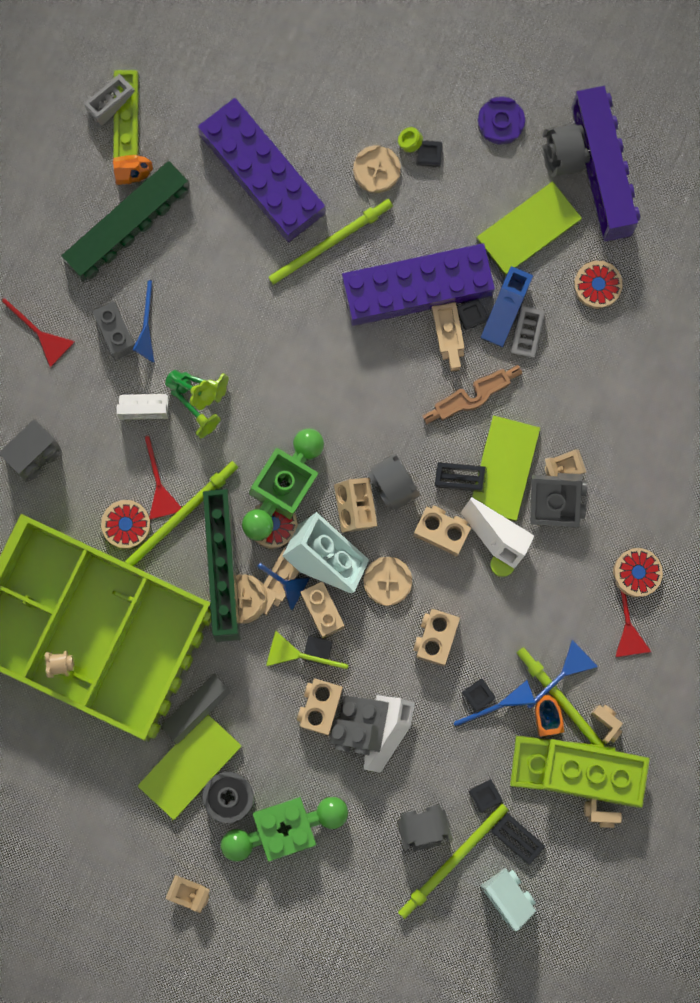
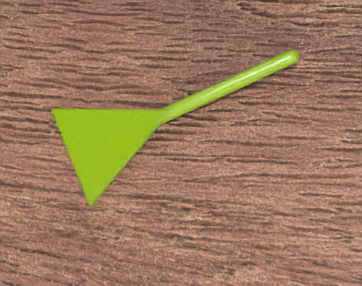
M275 631L266 666H271L302 658L343 669H348L349 667L344 663L303 654L277 631Z

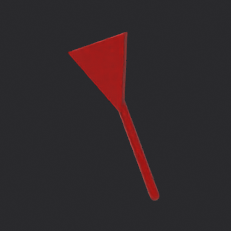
M2 299V303L38 335L50 368L75 342L40 331L10 302Z
M146 436L145 441L157 485L149 516L151 520L175 514L182 507L161 484L150 437Z
M621 591L626 623L615 657L652 652L631 624L627 597Z

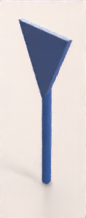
M149 280L147 282L143 329L132 350L154 363L148 325L152 281Z
M259 563L258 568L283 585L290 609L293 610L301 596L300 592L304 590L310 578L284 580Z
M573 640L571 641L562 672L534 698L536 703L565 676L598 667ZM527 705V707H528L529 709H531V708L534 706V705Z
M526 680L499 704L454 722V725H461L504 706L536 704L528 681Z

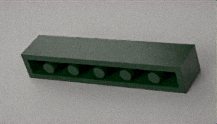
M167 161L61 255L64 263L82 282L86 279L91 280L94 278L104 263H111L121 248L129 247L139 232L147 231L152 226V221L156 217L165 215L170 210V205L174 201H180L188 194V189L190 188L188 180L170 161Z
M228 489L203 491L213 637L216 642L241 640L231 497Z

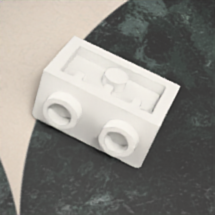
M120 395L119 404H117V416L120 420L168 419V395Z

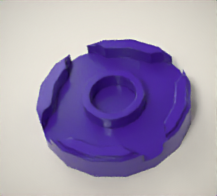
M503 96L492 98L480 109L477 121L479 131L491 143L500 145L511 143L518 139L523 132L525 124L524 110L511 98Z

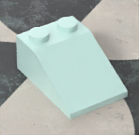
M317 512L297 526L283 554V557L299 572L351 594L355 592L369 561L366 556Z
M504 868L480 887L509 928L517 931L536 912L533 907L536 902L528 891L523 893L519 888L518 884L521 881L513 870L508 872Z

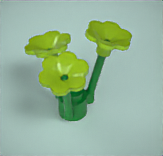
M173 370L168 374L165 385L171 389V394L178 398L196 417V421L200 424L196 435L202 439L216 429V425L220 423L221 418L214 414L207 419L196 409L203 410L206 405H211L213 400L219 403L226 393L229 377L222 373L217 381L211 379L207 381L192 376L187 372L181 373L178 370ZM191 381L199 383V385L191 386ZM188 390L191 392L192 396L190 398V403L181 395V393L184 394Z

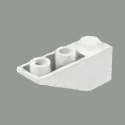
M472 497L461 511L463 517L492 555L515 568L525 556L534 535Z
M376 696V700L389 702L381 750L380 752L370 751L369 755H365L364 770L381 773L411 727L415 702L401 698Z

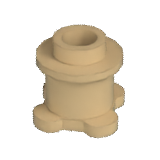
M64 651L63 654L54 655L50 652H45L47 677L54 678V675L58 674L69 676L70 671H74L73 655L69 656L67 651Z

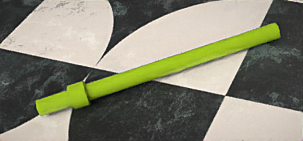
M387 199L372 209L370 207L364 211L361 217L268 277L273 285L361 227L379 219L378 216L393 207L391 201Z
M231 461L221 472H216L209 478L210 482L126 559L125 562L131 566L136 565L203 502V491L220 489L226 484L225 480L239 467Z
M524 647L516 652L528 667L527 671L532 677L536 676L546 688L552 680L543 671V665L539 661H535ZM555 685L549 693L557 700L561 708L590 743L606 746Z
M501 804L419 890L416 889L410 895L411 899L398 911L404 919L418 905L421 907L425 903L426 897L509 811L508 808Z

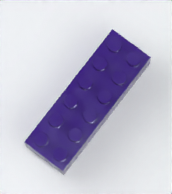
M605 85L576 91L571 108L575 124L577 126L582 125L584 129V147L589 150L590 161L585 163L603 241L607 242L631 237L641 218L639 208L634 207L632 198H635V191L633 185L628 183L629 166L627 161H623L621 153L624 152L623 142L621 138L617 137L618 121L615 115L612 116L610 109L613 106L610 93L606 92Z
M233 98L197 126L199 136L288 243L326 214L325 204L236 98Z
M484 243L342 273V284L352 326L427 311L436 305L454 302L459 304L477 298L492 297L495 291Z

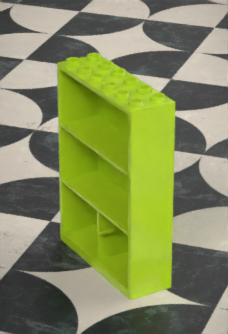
M21 514L0 555V672L147 742L150 741V738L155 739L161 727L158 722L162 715H167L172 703L169 699L172 693L177 694L183 680L180 679L183 670L188 671L192 664L193 657L191 653L194 647L198 649L203 641L204 635H202V630L205 625L209 627L212 622L211 603ZM64 651H67L69 656L73 655L74 671H70L69 676L58 674L54 675V678L47 677L45 652H50L54 655L63 654Z

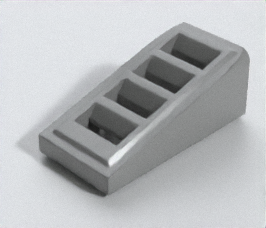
M119 74L83 105L87 112L102 127L129 99L135 90ZM119 85L124 90L122 93L116 89ZM112 92L117 96L115 99L110 96ZM107 100L109 104L105 105L103 102Z
M520 306L511 353L535 358L545 311ZM525 314L538 317L537 322L524 319ZM522 325L536 326L535 331L523 329ZM520 334L534 336L533 341L520 338ZM518 342L532 345L531 350L519 348Z

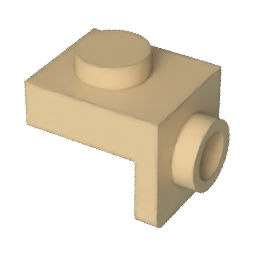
M573 450L555 458L545 459V472L547 476H557L558 473H587L579 450Z
M598 705L591 712V715L610 729L602 739V742L604 744H607L609 741L614 743L622 733V730L619 728L623 723L615 717L617 713L610 707Z
M589 799V801H585L584 816L588 817V822L600 823L599 827L615 828V823H621L622 813L596 812L597 800Z
M175 875L165 899L201 913L202 908L208 903L210 890L201 884Z

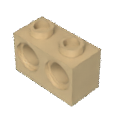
M370 478L349 479L334 484L341 532L363 531L376 527L377 521Z
M426 507L413 536L458 557L471 527L467 526L468 522L457 516L454 519L446 516V511L439 507ZM430 518L437 520L439 527L436 530H429L425 525L426 520ZM451 529H456L460 532L461 538L457 541H452L449 539L447 532Z
M323 582L300 592L322 639L345 628Z
M431 609L430 614L425 613L421 627L425 628L423 637L417 636L413 651L417 652L416 658L444 667L460 617L435 609ZM436 619H442L446 623V629L438 632L434 630L432 622ZM433 642L437 644L439 651L436 655L426 653L425 645L427 643Z
M315 678L312 684L308 683L304 697L308 698L306 707H300L297 721L301 722L300 728L329 736L343 687ZM320 688H326L330 692V697L326 701H319L315 697L316 691ZM312 712L322 714L323 720L319 725L315 726L309 723L308 717Z

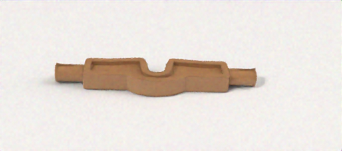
M517 365L506 372L504 369H500L491 375L476 380L473 383V387L477 397L470 398L464 389H459L446 399L436 403L433 411L422 415L423 420H425L426 424L438 418L443 421L462 410L471 411L481 407L492 394L508 387L511 379L522 375V370Z

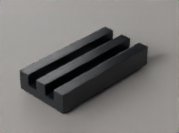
M438 462L434 486L436 488L484 492L487 468L485 466ZM442 469L479 472V476L442 473ZM441 479L478 482V485L442 482Z
M508 813L491 831L528 865L545 848L543 843ZM509 821L538 848L534 850L505 823ZM502 828L532 855L528 858L505 838L499 830Z

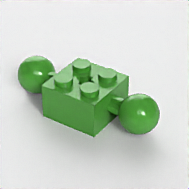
M306 428L295 435L293 440L295 453L293 456L276 447L253 483L249 495L262 502V505L259 509L249 511L242 520V530L249 539L255 541L264 540L272 533V515L275 511L291 520L313 485L318 472L306 466L305 463L307 460L318 457L324 449V439L317 430ZM283 480L287 481V487H281L279 484Z
M298 797L254 812L253 817L258 830L251 833L241 829L228 831L221 840V851L227 859L239 862L245 860L251 854L254 847L263 845L269 862L316 846L311 828L319 825L328 829L341 827L348 818L347 805L340 798L327 797L319 803L316 811L306 814L302 799ZM281 822H285L286 825H291L292 827L288 831L289 835L286 837L283 833H278Z

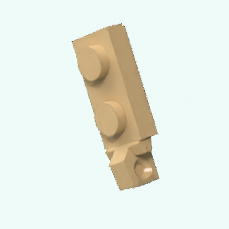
M456 302L432 306L440 355L442 354L443 360L448 359L451 372L458 371L461 368L459 357L464 356L465 347Z
M285 547L271 571L284 580L296 579L299 571L283 557L286 550ZM270 575L263 584L267 591V604L263 611V614L266 616L273 605L279 607L286 597L283 585Z

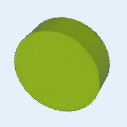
M414 127L404 129L398 137L399 146L409 153L418 150L423 142L422 134Z
M493 556L490 562L492 572L498 577H507L515 569Z

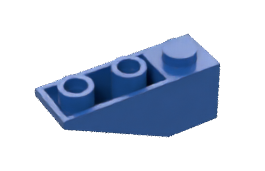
M510 267L480 338L503 347L533 275L515 267Z

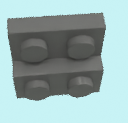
M583 474L532 475L530 524L580 527V520L586 517V504H581L582 496L587 494V481H582Z
M344 696L340 720L333 719L329 743L336 745L335 750L350 752V748H355L354 753L369 755L370 751L380 752L389 702Z

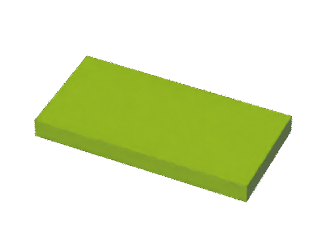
M552 181L478 235L476 240L480 244L484 243L487 254L506 276L511 266L519 267L580 222L582 218Z
M494 415L492 417L480 466L487 468L484 492L473 491L472 498L510 521L516 522L540 427Z
M207 715L185 738L174 745L140 782L138 787L175 820L242 745L214 719Z
M515 736L510 786L543 790L542 785L550 739ZM570 742L611 751L616 749L612 746Z
M550 739L542 789L642 808L650 758Z

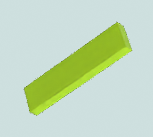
M114 70V78L120 74L135 90L114 114V158L138 155V70ZM120 85L116 88L120 93L124 91Z

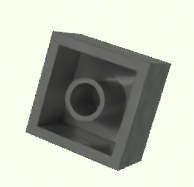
M34 419L0 451V456L26 482L29 479H35L42 470L40 468L46 462H53L60 453L58 451L61 447Z

